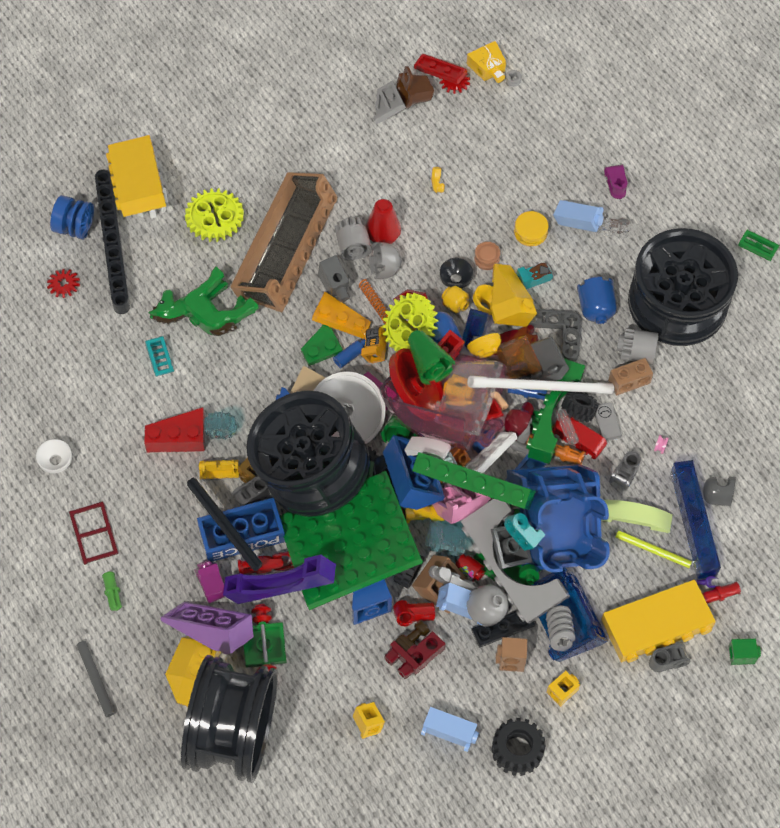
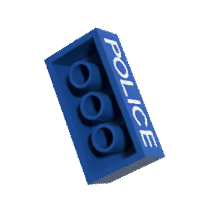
M274 498L222 511L253 551L285 542L283 537L285 536ZM210 515L197 518L198 528L208 561L213 562L240 554Z

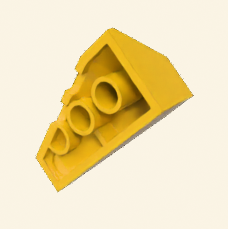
M494 264L492 276L493 289L491 291L492 302L490 304L494 324L527 327L537 314L532 297L511 265Z

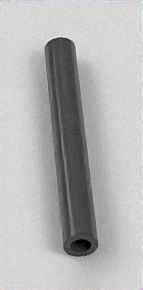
M81 641L76 646L105 717L115 714V711L86 641Z

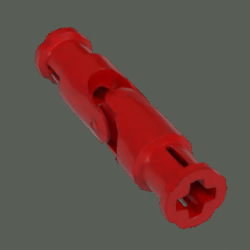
M288 551L276 553L272 557L265 555L257 556L262 562V567L257 571H253L246 561L237 560L239 574L243 575L250 573L262 574L273 569L278 571L292 569L294 566L292 560L289 565L283 566L284 562L281 556L290 557Z

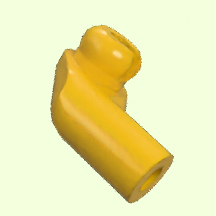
M441 167L432 168L431 182L433 191L436 193H443L445 190V184L440 183Z

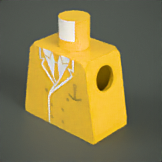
M496 41L467 54L466 64L484 81L493 77L497 83H500L505 79L503 72H505L506 60Z

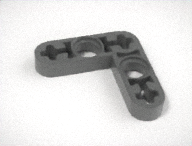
M536 309L537 320L533 321L532 319L529 324L533 325L534 328L563 329L562 356L564 359L575 362L580 352V316L576 312ZM556 317L558 322L550 323L548 318ZM570 318H573L574 321L573 328H570ZM568 334L575 335L576 339L574 341H570L566 338V336ZM569 346H573V356H569Z

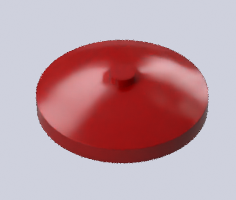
M403 348L395 352L389 360V372L392 383L400 398L411 411L425 420H435L442 416L446 411L447 399L441 381L436 383L433 380L429 381L430 384L428 385L423 384L419 378L411 350Z

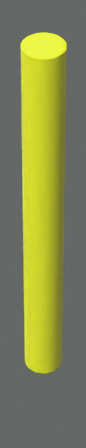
M619 530L615 538L690 568L691 560Z

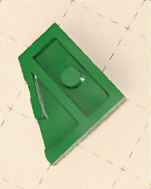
M322 325L301 348V353L307 365L311 366L336 356L343 349L332 328Z

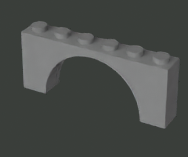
M492 499L461 521L463 524L461 528L467 537L471 536L474 543L472 545L478 554L482 553L485 560L483 562L487 569L494 571L496 583L500 588L504 587L507 591L505 595L510 604H515L518 608L516 613L522 622L531 623L569 598L570 595L559 579L543 585L528 586L514 581L503 569L499 568L491 529L502 527L506 517L512 515L514 510L510 504Z

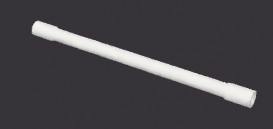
M469 376L467 380L470 388H508L591 392L597 394H612L614 392V385L612 383L601 382L582 383L487 378L485 376Z

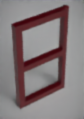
M103 502L69 511L84 565L118 554ZM101 507L106 527L79 534L74 515ZM108 531L113 551L86 559L81 539Z

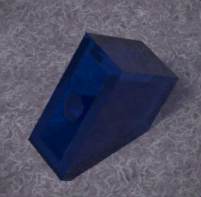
M470 308L462 338L465 341L464 346L466 348L472 341L473 336L482 337L486 335L488 313Z

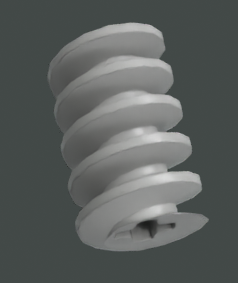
M556 606L546 614L550 645L554 650L566 651L572 647L576 638L571 611L566 606Z

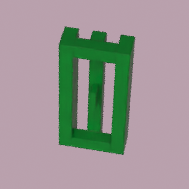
M746 230L738 246L770 262L780 246L749 230ZM747 237H749V238H751V239H753V240H755V241H757V242L755 243V242H753V241L747 239ZM763 245L768 246V247L772 248L773 250H770V249L764 247Z

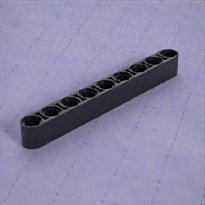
M102 169L96 172L95 183L111 300L114 311L117 314H126L130 310V301L116 202L110 177L111 174L108 170Z

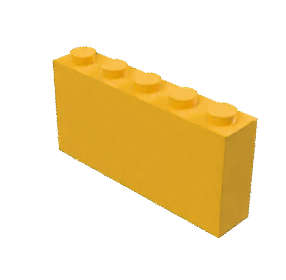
M150 135L108 145L109 152L106 153L108 163H111L108 164L110 174L113 175L110 177L112 185L115 187L113 188L115 199L118 198L115 202L117 210L122 211L123 217L166 207Z
M695 579L603 613L601 618L621 663L624 661L631 663L643 654H646V656L652 655L656 649L670 646L680 640L687 642L699 633L706 635L712 631L716 623Z

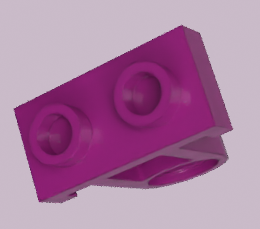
M206 560L197 564L198 568L194 569L208 603L210 604L224 598V583L217 563Z

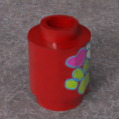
M462 554L455 564L465 577L472 582L475 580L480 581L485 574L483 570L485 566L470 555Z

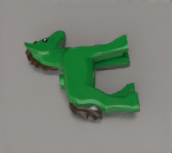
M215 266L205 282L177 301H174V293L171 290H165L157 306L153 307V310L148 313L151 314V319L163 324L176 323L179 319L189 317L190 322L195 327L199 326L207 334L221 336L228 334L229 331L238 329L236 324L243 318L254 314L259 309V306L251 297L245 300L240 295L232 310L218 311L211 300L229 286L226 281L222 280L224 278L223 272Z

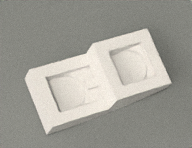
M412 437L404 450L407 456L417 455L418 452L444 460L451 446L448 443L432 438Z

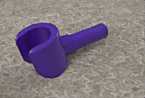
M708 576L706 579L695 581L697 585H706L709 588L715 589L716 586H712L711 581L719 578Z

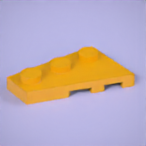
M324 292L312 317V321L365 339V331L371 325V321L327 292Z

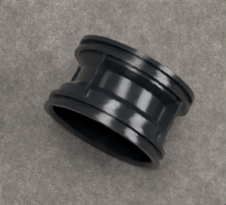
M677 228L655 235L641 248L636 260L628 294V307L633 320L642 331L658 333V341L673 346H689L706 341L719 331L727 316L738 282L736 261L729 249L721 241L699 230ZM655 269H658V271H659V273H652V272H653ZM709 291H716L715 299Z
M298 391L275 400L258 415L252 424L247 438L246 449L251 467L267 485L278 504L296 515L307 517L321 516L340 509L357 495L365 483L369 472L370 458L364 440L354 427L343 406L335 398L322 392ZM336 431L339 432L340 437H331Z
M211 655L205 656L193 685L185 718L181 745V766L183 769L189 770L191 768L192 771L198 772L201 768L209 769L218 762L232 765L239 781H244L247 778V782L254 783L263 761L273 719L278 685V671L276 668H271L268 671V667L261 666L253 675L235 672L231 664L224 663L221 657L214 659Z

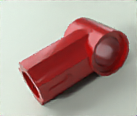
M400 600L393 606L396 621L400 626L406 627L419 620L434 621L435 606L433 602L410 604L406 600Z

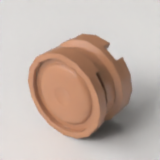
M492 242L480 243L475 249V264L480 269L492 270L493 265L499 264L500 261L499 247Z

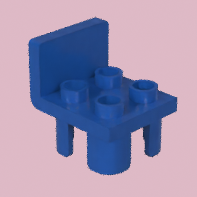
M583 465L507 470L508 482L536 491L530 510L520 508V513L527 517L528 523L534 530L541 529L545 534L534 549H530L532 562L522 564V566L531 564L536 566L538 570L545 569L549 572H562L563 568L581 566L584 569H597L607 562L610 547L609 543L601 538V520H608L609 511L605 501L600 498V477L597 471Z

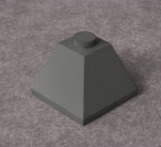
M505 526L491 529L500 569L532 562L530 550L524 551L509 534Z

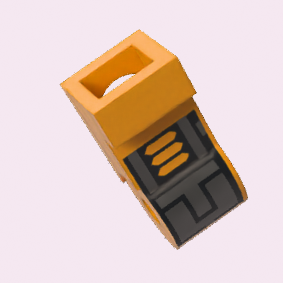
M382 326L365 331V348H362L361 356L368 363L385 361L386 336L383 335L385 330Z

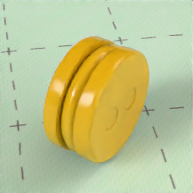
M527 211L520 214L515 221V238L525 246L540 245L547 238L548 221L539 212Z

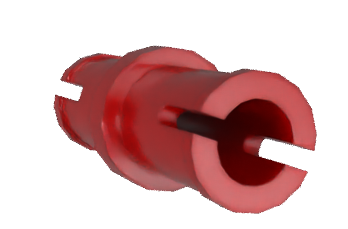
M736 581L722 587L718 585L713 590L703 592L702 595L706 603L709 604L718 600L721 602L727 597L741 594V589Z

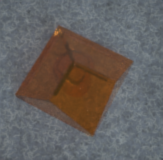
M526 335L502 343L497 349L498 352L496 354L509 379H517L542 370Z

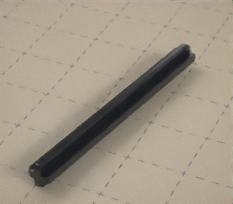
M194 477L188 480L187 486L253 571L262 567L260 559L198 480Z

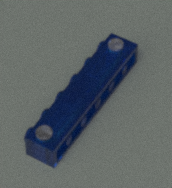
M693 460L674 462L670 476L685 528L694 571L697 579H704L708 576L717 577L721 566Z

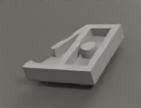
M393 81L377 89V101L375 103L377 111L376 116L373 118L376 124L383 122L406 108Z

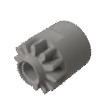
M347 217L339 221V225L335 226V232L341 257L348 261L367 257L371 253L372 248L365 221L355 217Z
M625 328L624 335L619 334L616 350L621 352L620 359L635 362L645 358L649 365H653L658 333Z

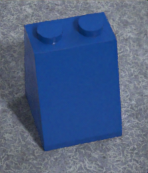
M384 579L353 592V625L391 612L392 596Z

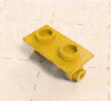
M239 460L200 461V479L239 478Z

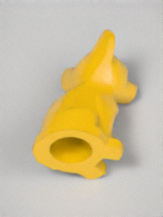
M433 505L418 510L405 508L407 523L412 520H424L427 518L433 521H444L437 514Z

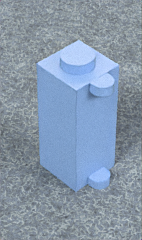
M560 200L553 216L559 225L597 232L599 226L603 223L604 217L602 214L604 209L603 207Z
M452 583L440 587L436 605L439 607V610H447L472 620L466 606L471 591Z
M430 707L421 735L425 736L426 733L463 746L465 747L464 751L468 752L471 743L476 744L479 732L476 731V723Z

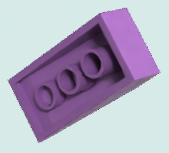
M183 602L161 617L162 622L210 649L220 651L223 654L233 653L253 638L252 615Z

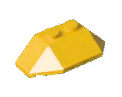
M189 636L181 638L165 673L176 702L187 707L203 659L206 655H211L215 659L221 654L220 651L212 650Z

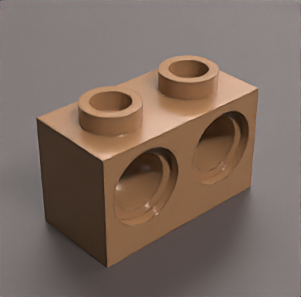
M643 358L611 370L608 381L614 385V393L617 396L650 384L653 372L646 359Z
M502 637V642L497 645L496 664H499V670L524 672L527 659V639Z

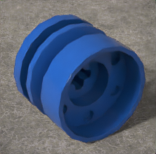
M60 195L51 213V231L63 235L69 232L71 237L84 240L93 222V203L84 202L83 200L76 202L72 197Z

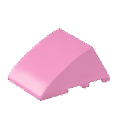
M447 483L443 484L444 488H442L445 496L444 500L432 505L441 518L450 524H454L481 508L491 498Z

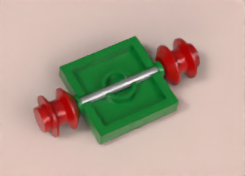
M258 604L251 610V613L256 615L252 618V622L258 625H252L253 638L244 644L246 668L260 666L257 669L259 670L261 666H266L269 671L271 668L277 669L273 665L285 664L287 660L283 622L266 624L272 620V616L268 615L271 612V608L267 607L266 604Z

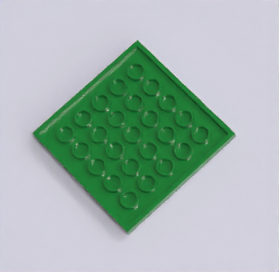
M386 471L366 479L357 495L346 505L334 512L312 517L287 512L279 516L285 535L283 537L294 568L302 565L304 558L322 555L336 564L334 583L302 590L309 610L423 563Z

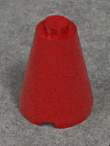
M380 199L374 204L366 223L369 240L375 243L384 242L392 244L401 234L400 222L392 203L387 199Z

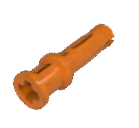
M557 444L553 455L559 457L562 462L567 461L575 465H581L586 452L571 449L569 445L561 446Z

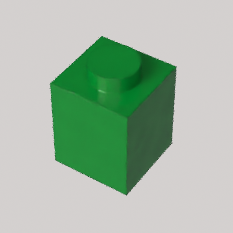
M756 638L732 639L728 646L731 665L756 664L758 658L761 657V649L757 645Z

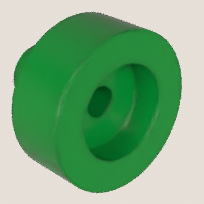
M531 564L522 566L519 569L520 582L524 585L537 583L539 580L538 568Z

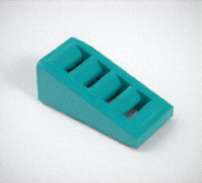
M161 336L145 341L155 376L174 372L164 337ZM157 346H161V347H162V348H160V349L153 350V351H152V349H151V348H154V347H157ZM161 352L164 353V355H160L157 357H154L153 355ZM166 358V361L157 364L155 362L157 360ZM164 365H168V367H169V368H166V369H163V370H159V371H158V368H157V367H161V366H164Z

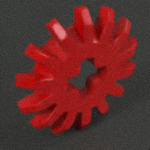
M467 73L458 85L446 80L439 81V84H444L442 89L447 87L446 92L448 93L450 90H453V94H456V90L462 93V88L467 90L465 85L470 86V82L467 81L470 80V77H467Z
M62 269V274H60L56 270L57 276L51 274L50 277L53 279L47 280V283H52L47 286L48 289L52 288L50 293L56 292L55 297L62 294V298H65L67 293L69 296H72V290L74 292L78 291L75 286L80 287V284L77 283V281H80V278L75 277L77 273L71 274V269L65 273V269ZM63 279H66V282H68V284L61 286L59 282H62Z

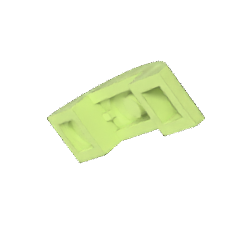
M604 500L608 506L609 518L608 520L601 521L611 522L616 520L648 526L650 530L670 533L672 514L640 503Z

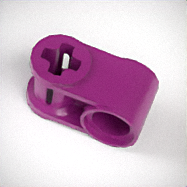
M623 164L604 167V175L607 177L606 182L608 183L611 196L615 199L624 198L628 181Z

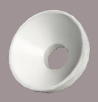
M52 439L44 442L38 448L36 460L40 468L45 472L52 474L60 473L70 465L72 452L66 442ZM54 456H59L61 462L58 465H52L50 459Z

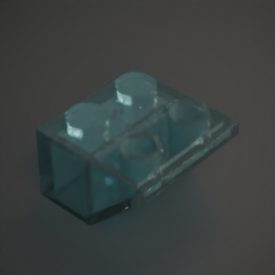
M431 521L425 546H429V551L441 552L444 549L449 550L448 554L461 556V553L466 552L469 537L465 535L461 527Z

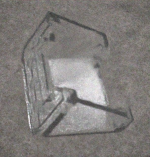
M455 361V365H452L453 371L448 376V382L441 402L437 400L433 412H436L434 420L479 436L489 413L496 388H470L467 380L469 376L499 378L503 363L499 361Z

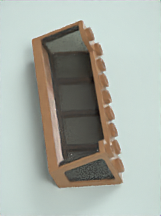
M287 172L230 286L237 297L241 295L245 300L251 297L258 305L283 313L338 198L324 174Z

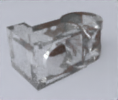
M603 213V223L599 226L596 236L625 239L629 236L631 222L628 219L606 218L607 213Z

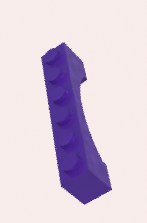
M322 555L304 558V563L299 567L281 573L268 575H243L240 573L225 577L223 596L237 604L332 584L334 583L336 564Z

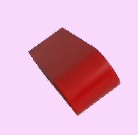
M562 413L552 425L553 434L559 435V438L568 444L575 445V448L579 451L586 452L585 455L589 454L592 456V459H597L607 445L606 439L579 421L574 420V418L568 417L569 415Z

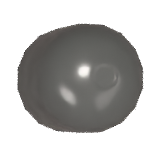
M729 476L726 486H719L716 477L708 478L703 487L705 501L711 505L731 506L736 477Z

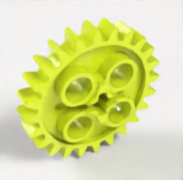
M211 188L210 193L203 190V195L197 193V199L191 198L192 203L188 202V208L185 209V221L187 227H190V232H195V237L201 235L202 240L208 237L209 242H211L212 238H215L216 242H218L219 237L226 240V235L232 237V231L237 233V227H242L241 222L244 221V210L242 209V203H239V198H234L233 193L228 195L227 190L221 193L220 188H218L217 192H214ZM208 203H211L214 214L218 218V223L221 227L217 226L214 214L211 213V207Z
M407 293L406 297L400 295V300L394 299V306L389 305L391 310L385 311L388 317L383 318L386 321V324L382 326V328L386 329L383 335L387 336L385 342L390 343L389 347L394 348V351L403 348L410 349L408 338L412 332L416 331L414 328L424 331L428 336L435 337L432 331L438 329L434 326V323L438 322L434 316L438 313L433 311L435 306L430 304L431 301L426 299V297L413 293V295Z

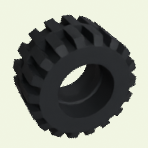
M516 718L514 722L512 719H509L507 724L503 722L500 728H497L495 731L491 750L493 760H497L499 768H504L503 772L508 773V771H511L514 776L517 773L523 776L527 771L531 773L534 768L537 769L546 745H544L545 737H542V730H537V724L534 722L531 725L528 719H525V722L521 721V718ZM512 738H522L528 742L531 750L526 755H514L508 750L506 743Z

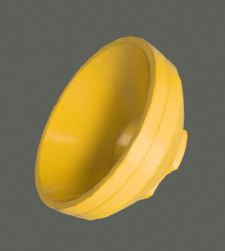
M480 285L473 294V302L477 310L482 314L492 315L490 304L492 302L491 291L493 286ZM481 302L487 304L489 309L485 308Z
M492 333L471 341L467 348L471 354L479 358L490 357L498 352L497 349L501 344L500 334Z

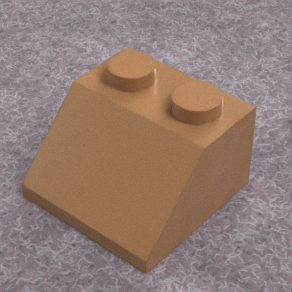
M433 555L412 584V587L422 598L430 603L433 602L436 606L439 588L444 586V584L429 575L428 571L431 566L446 567L451 572L459 574L461 576L460 579H468L449 557Z

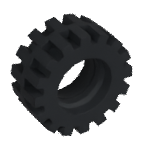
M422 563L395 574L394 582L407 589L410 588Z

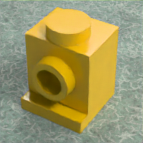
M565 671L548 686L546 693L561 707L579 691L580 684L573 674ZM561 687H566L568 691L564 692Z
M374 702L358 705L352 716L361 732L360 736L362 739L381 733L385 723Z

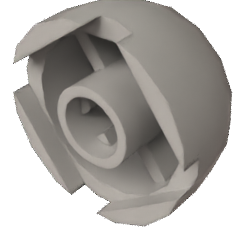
M374 243L371 247L374 250L373 256L369 257L371 275L375 270L376 276L374 279H387L394 276L402 264V258L399 256L398 251L389 243ZM377 268H383V271H378Z
M484 585L470 592L466 606L468 614L474 622H479L483 624L482 626L488 627L504 619L508 611V600L500 588L493 585Z

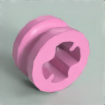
M659 435L654 451H660L663 454L669 438L666 437L664 439L662 435Z

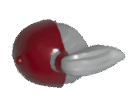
M524 402L520 410L511 409L504 421L505 431L514 432L518 437L510 447L526 455L529 453V449H526L527 445L525 442L530 436L531 415L534 411L533 405L529 402Z

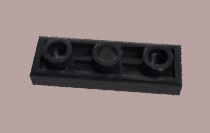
M517 611L505 615L504 619L493 626L484 627L479 625L471 628L478 647L481 648L501 640L502 637L507 638L533 628L535 623L534 621L531 623L522 622L516 613ZM500 625H505L507 628L503 629Z

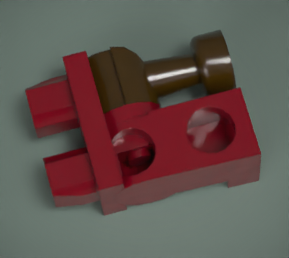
M421 620L415 623V630L407 636L400 635L390 644V649L384 656L385 661L391 666L398 660L403 663L397 669V672L404 679L412 674L416 676L438 654L440 655L446 647V643L433 631L430 633V629ZM428 633H430L418 645L414 643L420 636L425 637Z

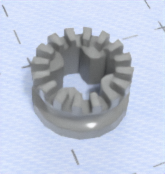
M517 70L508 71L506 83L511 87L518 86L521 83V73Z

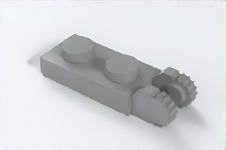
M431 566L428 571L433 579L444 585L452 583L470 591L477 588L474 586V582L460 579L461 576L459 574L451 572L446 567Z

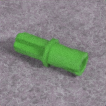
M106 572L102 575L105 585L104 594L108 598L110 610L118 611L122 607L119 596L120 588L117 587L115 573Z

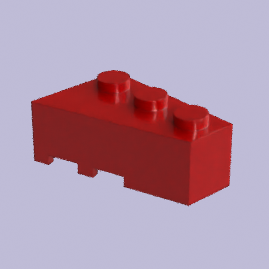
M204 407L145 425L144 444L146 452L205 451Z

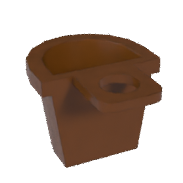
M405 66L404 72L399 73L396 87L406 106L405 109H409L411 105L432 100L434 88L427 75H413L409 66Z

